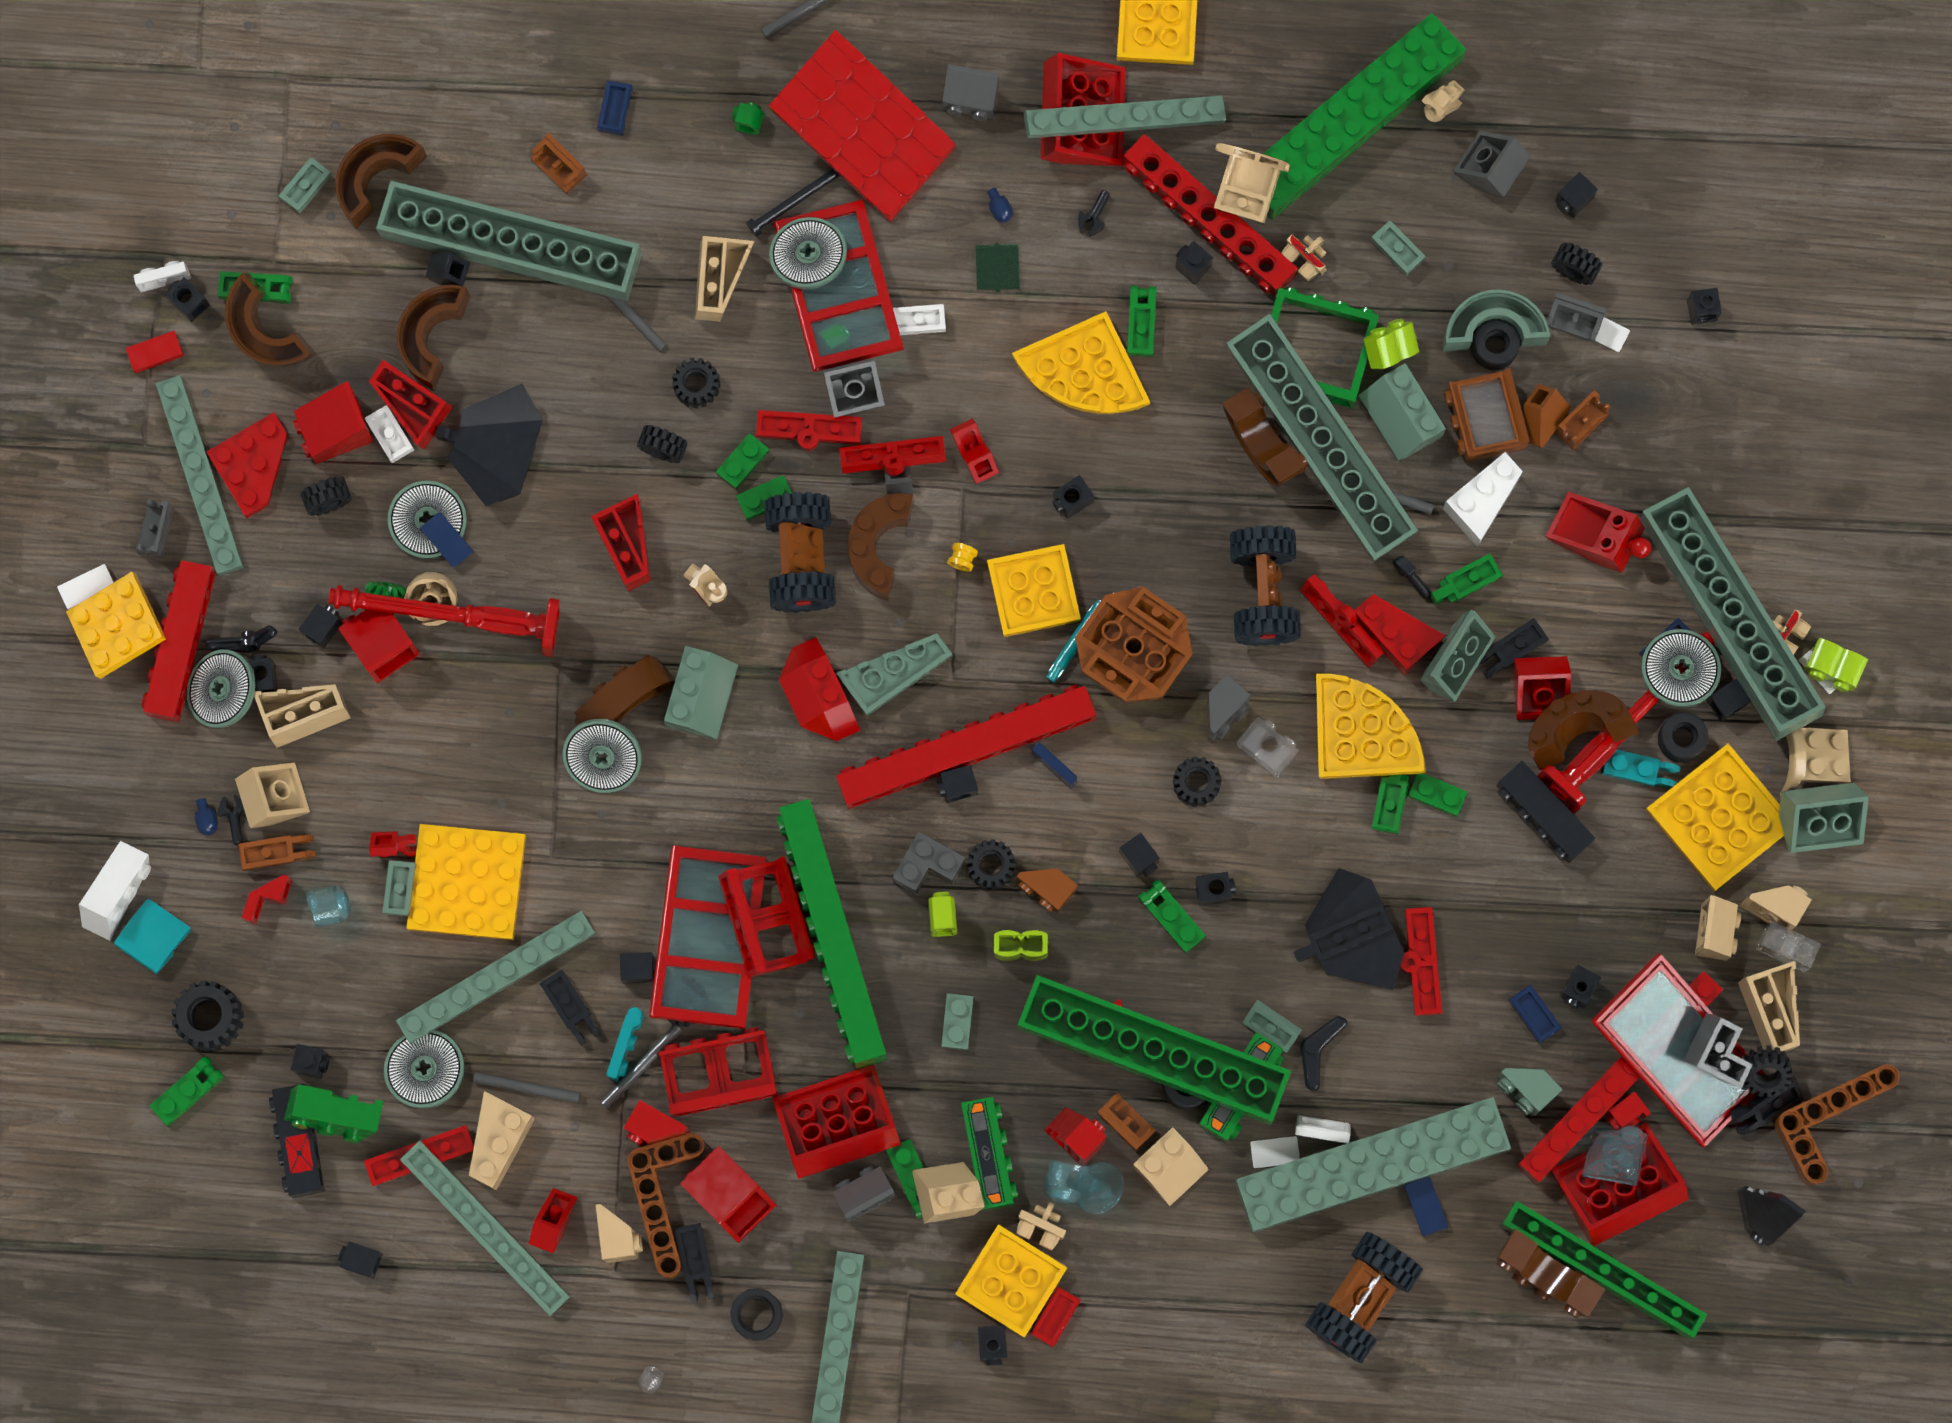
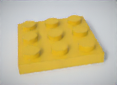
M1120 0L1117 60L1193 65L1197 0Z
M1064 544L987 560L1003 637L1081 621Z
M133 572L128 573L66 611L91 668L99 679L166 640L137 575Z
M998 1225L955 1295L1025 1338L1067 1270V1267Z

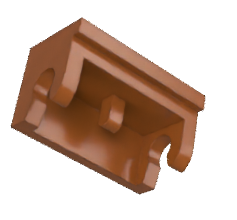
M550 133L545 135V138L531 151L533 154L531 161L566 195L587 176L584 166Z
M1595 390L1558 425L1555 434L1573 451L1610 415L1609 404H1602L1599 400L1600 394Z
M1118 1093L1097 1112V1115L1135 1152L1156 1132Z

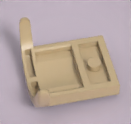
M1217 143L1215 150L1230 155L1214 208L1265 223L1280 171L1288 172L1290 165L1285 161L1267 155Z
M1800 728L1786 736L1789 746V770L1782 791L1796 790L1800 782L1847 784L1851 782L1848 730Z

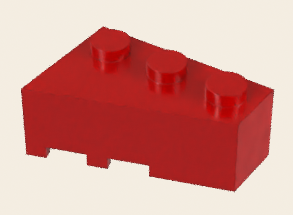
M382 360L369 380L385 404L397 417L400 424L413 438L416 445L425 450L435 435L438 425H442L454 406L385 360Z
M635 494L592 515V521L627 592L651 581L639 494Z
M1375 594L1371 595L1354 610L1357 620L1362 624L1363 629L1372 639L1379 643L1384 652L1383 654L1403 676L1441 645L1446 635Z
M1066 1107L1043 1130L1081 1167H1084L1106 1141V1135L1104 1134L1106 1129L1096 1119L1090 1121L1087 1117Z

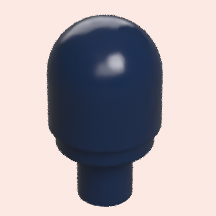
M996 188L988 190L987 194L991 200L989 202V209L994 219L1000 223L1008 222L1013 216V209L1005 196H1000Z
M206 798L196 800L198 812H195L194 817L197 829L203 835H212L218 828L216 813L213 811V808H208Z

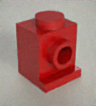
M1633 1092L1605 1114L1608 1116L1606 1119L1608 1125L1614 1132H1617L1624 1126L1627 1130L1631 1129L1640 1122L1639 1115L1644 1119L1651 1112L1636 1092Z

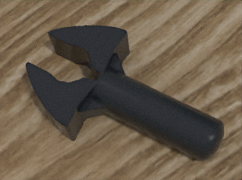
M1105 190L1100 192L1089 213L1079 212L1078 228L1080 233L1084 225L1093 220V227L1089 232V237L1098 234L1104 229L1105 223L1100 221L1099 216L1110 197L1109 192Z
M1403 555L1398 556L1392 563L1399 575L1405 576L1423 599L1430 597L1432 592L1416 574V567Z
M234 794L236 806L233 809V813L228 809L227 798L224 796L218 808V816L229 818L232 841L234 845L243 843L239 817L245 810L242 800Z

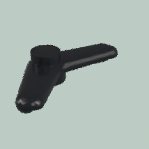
M268 625L256 632L243 631L241 637L207 639L205 645L211 651L255 652L260 649L261 645L277 635V629Z
M1341 1016L1334 1017L1302 1041L1301 1053L1307 1089L1311 1091L1319 1089L1321 1052L1347 1026L1348 1022L1345 1018Z

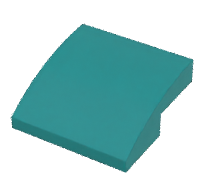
M148 898L115 940L114 945L157 975L173 957L174 950L188 936L191 927Z

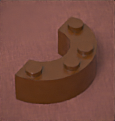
M380 134L362 140L344 156L336 174V195L347 220L355 229L373 212L371 204L366 197L367 186L372 177L380 171L387 169L402 170L410 175L427 157L422 145L402 135Z
M242 273L232 285L225 305L227 329L237 347L250 358L269 365H294L313 357L316 353L300 334L293 333L286 338L277 339L271 337L262 329L258 321L257 311L260 301L266 293L249 273Z
M442 285L428 289L416 296L407 305L399 319L396 339L400 356L410 374L420 384L433 391L436 389L444 367L440 359L428 351V336L432 329L442 321L450 319L462 320L470 299V294L466 287Z
M1247 387L1222 403L1227 420L1237 440L1257 470L1271 485L1280 487L1306 470L1308 462L1301 452L1297 453L1292 446L1290 447L1288 443L1284 444L1280 440L1278 429L1273 423H1269L1264 413L1263 407L1265 404L1258 393L1253 394L1250 388Z
M890 494L872 501L857 515L849 532L848 553L855 577L868 592L886 601H889L895 574L894 569L884 565L877 557L876 545L879 538L887 530L895 527H908L914 505V496L912 494Z
M649 654L645 655L629 668L626 665L619 668L613 674L614 678L607 684L602 682L592 691L594 695L586 704L575 711V724L579 725L591 719H607L620 723L637 706L663 694L675 684V679L657 657H651Z
M1581 690L1554 700L1539 715L1530 731L1528 748L1538 769L1543 770L1547 765L1553 766L1564 762L1565 751L1574 738L1585 732L1602 731L1610 735L1614 742H1618L1639 734V730L1626 705L1618 697L1604 691Z
M1517 1229L1512 1231L1496 1257L1498 1260L1496 1265L1504 1271L1512 1273L1511 1279L1523 1287L1526 1284L1535 1289L1533 1292L1535 1296L1545 1302L1550 1298L1564 1306L1563 1310L1575 1318H1578L1579 1315L1589 1317L1605 1291L1604 1288L1585 1275L1571 1270L1547 1255L1538 1247L1536 1242Z

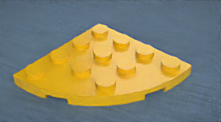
M1106 311L1012 353V357L1019 369L1038 390L1067 407L1089 413L1115 414L1137 410L1150 405V400Z
M1316 674L1320 779L1426 773L1425 758L1417 733L1409 719L1392 699L1375 687L1347 676Z

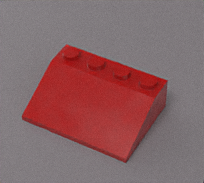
M1057 53L1044 61L1042 109L1125 103L1126 67ZM1124 131L1041 137V160L1060 164L1122 166Z
M874 1064L772 1098L798 1179L901 1145Z
M1647 1122L1551 1169V1173L1579 1227L1592 1246H1596L1689 1200L1686 1182Z

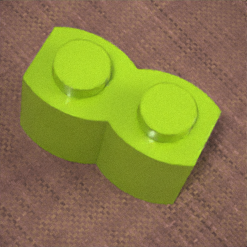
M1403 319L1392 320L1388 322V327L1373 329L1370 331L1371 335L1363 339L1371 369H1384L1419 353L1412 322H1404Z
M1819 638L1804 670L1809 673L1808 676L1816 681H1830L1833 683V687L1841 692L1854 691L1868 659L1833 642Z
M949 892L933 893V897L928 899L931 936L957 935L955 897L949 896Z
M1003 930L994 934V957L996 959L1013 961L1021 957L1029 961H1040L1048 956V934L1045 932L1030 930L1020 934L1012 930Z

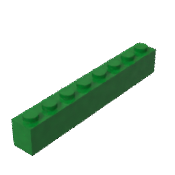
M1518 1201L1511 1205L1499 1226L1509 1233L1517 1229L1536 1242L1543 1252L1559 1263L1585 1275L1606 1291L1688 1340L1696 1336L1707 1316L1703 1311Z

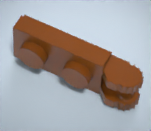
M312 834L294 837L288 835L240 843L238 846L242 871H249L313 859L316 857V851L306 850L295 853L294 845L309 844L314 841V837Z

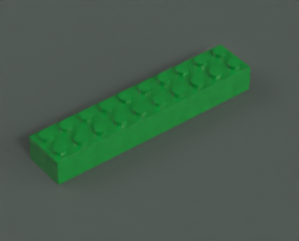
M1433 13L1263 153V155L1285 161L1290 165L1288 172L1280 171L1267 213L1271 220L1276 218L1464 60L1467 49Z
M810 798L779 807L781 815L776 816L781 835H787L788 840L784 841V846L789 861L794 860L796 866L791 867L796 886L802 885L803 891L798 893L804 912L810 911L811 914L806 920L811 936H817L819 941L814 943L819 962L825 961L826 967L821 970L827 988L832 987L834 993L829 994L834 1013L840 1012L842 1018L837 1020L842 1039L848 1038L849 1044L844 1047L849 1064L855 1063L856 1068L860 1069L887 1061V1055Z
M1039 975L1035 978L1018 1022V1030L1269 1125L1273 1123L1291 1074V1070Z

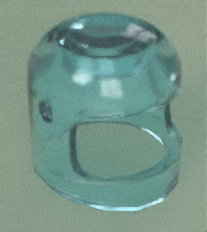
M329 886L322 889L306 890L307 903L313 915L316 928L344 922L350 916V899L342 887Z
M1051 1160L1044 1182L1046 1196L1061 1204L1077 1202L1082 1194L1076 1191L1077 1181L1080 1176L1088 1177L1090 1167Z

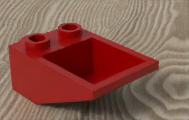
M1569 491L1545 536L1556 544L1600 566L1620 573L1623 572L1631 555L1636 558H1645L1651 552L1650 542L1646 538L1641 537L1645 527L1636 514Z

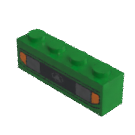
M1257 1032L1243 1052L1278 1066L1284 1060V1057L1280 1056L1284 1049ZM1212 1103L1201 1120L1199 1127L1227 1143L1229 1138L1235 1140L1243 1127L1238 1124L1243 1115Z
M993 1097L963 1102L961 1106L974 1173L979 1181L985 1206L982 1211L1013 1206V1199L1018 1198L1015 1182L1010 1183L1008 1172L1013 1171L1010 1155L1004 1156L1003 1145L1008 1144L1005 1129L999 1130L997 1120L1002 1118L1000 1103H994Z

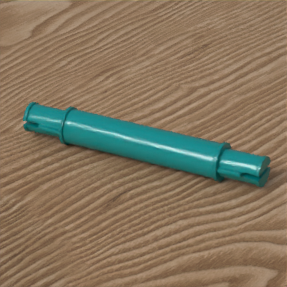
M1097 599L1090 610L1086 612L1055 662H1053L1048 675L1045 677L1050 682H1056L1076 654L1075 637L1099 605L1100 600Z

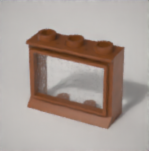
M1511 368L1501 372L1449 382L1447 391H1444V399L1447 407L1451 406L1453 415L1450 416L1453 431L1458 432L1457 449L1460 456L1464 455L1465 463L1527 448L1530 441Z

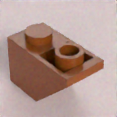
M1538 384L1524 403L1523 418L1530 441L1529 445L1543 449L1558 425L1572 408L1554 388Z
M1058 868L1020 872L1017 875V881L1019 882L1017 886L1030 896L1033 893L1040 899L1039 905L1048 912L1054 910L1058 914L1078 890V885Z

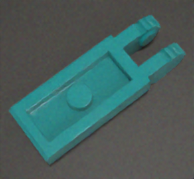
M1616 750L1604 764L1602 775L1651 787L1660 786L1671 789L1677 782L1672 779L1657 778L1658 770L1679 773L1680 766L1668 762H1660L1659 759Z
M638 1007L628 1009V1014L625 1016L606 1073L609 1080L619 1082L620 1076L625 1077L629 1062L625 1060L628 1051L633 1052L637 1041V1036L634 1035V1032L642 1028V1021L644 1020L642 1010Z

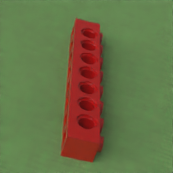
M1144 134L1123 155V167L1132 177L1137 176L1143 181V186L1150 193L1154 194L1156 192L1168 209H1175L1180 213L1181 219L1189 227L1194 226L1200 231V236L1207 243L1211 244L1213 242L1225 259L1229 261L1232 259L1237 263L1240 272L1248 278L1250 276L1258 282V287L1264 293H1271L1276 297L1278 289H1284L1296 276L1298 268L1238 215L1215 209L1217 197L1147 135ZM1148 163H1153L1158 168L1154 171H1148L1144 166ZM1166 180H1173L1177 185L1173 188H1168L1163 183ZM1189 196L1194 198L1196 202L1188 205L1182 199ZM1205 213H1210L1215 219L1205 221L1201 216ZM1223 230H1230L1234 236L1224 238L1220 233ZM1242 247H1249L1253 253L1244 255L1240 252V249ZM1263 263L1269 264L1272 270L1264 272L1260 270L1259 265Z

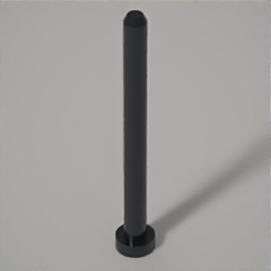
M831 169L755 221L752 218L746 221L749 230L757 237L761 234L760 229L840 175L834 169Z

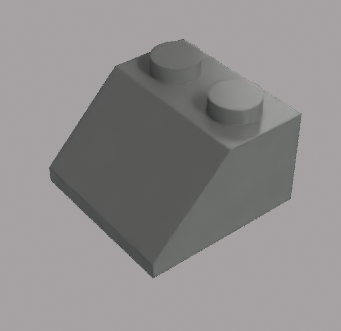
M948 64L942 101L943 111H947L948 114L953 116L969 115L978 121L993 120L999 94V74Z
M1479 131L1454 168L1453 173L1486 194L1504 197L1531 155L1515 137Z
M874 358L823 370L834 418L885 405Z
M872 1165L859 1172L860 1178L852 1182L850 1179H846L835 1186L837 1190L832 1193L848 1223L896 1198L895 1192L881 1167L875 1169Z

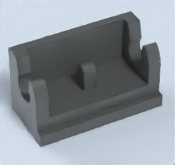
M1557 292L1546 322L1550 328L1595 342L1606 309Z
M147 499L146 513L139 542L136 546V553L163 558L174 508L169 501L161 500V503H156L152 499Z

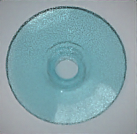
M1098 1162L1085 1169L1080 1175L1075 1189L1078 1205L1087 1213L1094 1215L1103 1214L1111 1210L1118 1203L1123 1193L1124 1179L1121 1171L1108 1162Z

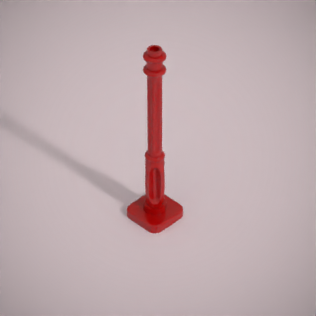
M338 585L336 589L331 588L329 593V604H334L335 609L347 606L353 612L357 608L464 623L465 627L472 626L500 634L536 636V639H542V655L553 658L560 615V599L550 598L546 614L539 613V616L528 612L502 607L472 606L470 604L466 607L370 594L360 592L357 587L353 591L344 590L342 585Z
M1705 631L1703 634H1700L1714 647L1715 642L1708 632ZM1681 662L1675 667V669H1679L1680 674L1687 670L1686 667L1682 666ZM1649 690L1629 709L1635 724L1659 701ZM1601 732L1576 755L1565 771H1559L1554 766L1547 765L1538 774V777L1575 814L1586 803V797L1580 791L1579 786L1591 778L1626 739L1614 742L1610 735Z

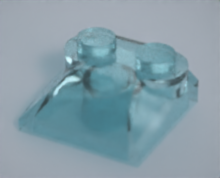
M1626 1126L1616 1131L1608 1128H1593L1582 1173L1583 1176L1637 1186L1647 1143V1134H1644L1635 1126Z

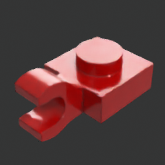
M398 831L371 832L370 857L397 856V851L402 852L406 856H415L417 846H409L408 844H415L416 835L407 834L399 836Z

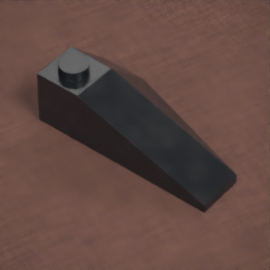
M1746 1185L1738 1191L1745 1230L1750 1233L1749 1238L1760 1246L1764 1244L1767 1246L1772 1245L1806 1212V1210L1783 1194L1770 1191L1764 1193L1758 1188L1753 1193V1189Z

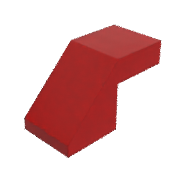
M973 418L950 429L955 445L976 484L999 473L992 453L985 445Z
M282 875L250 892L242 919L247 923L257 925L264 900L285 905L293 880L289 876Z

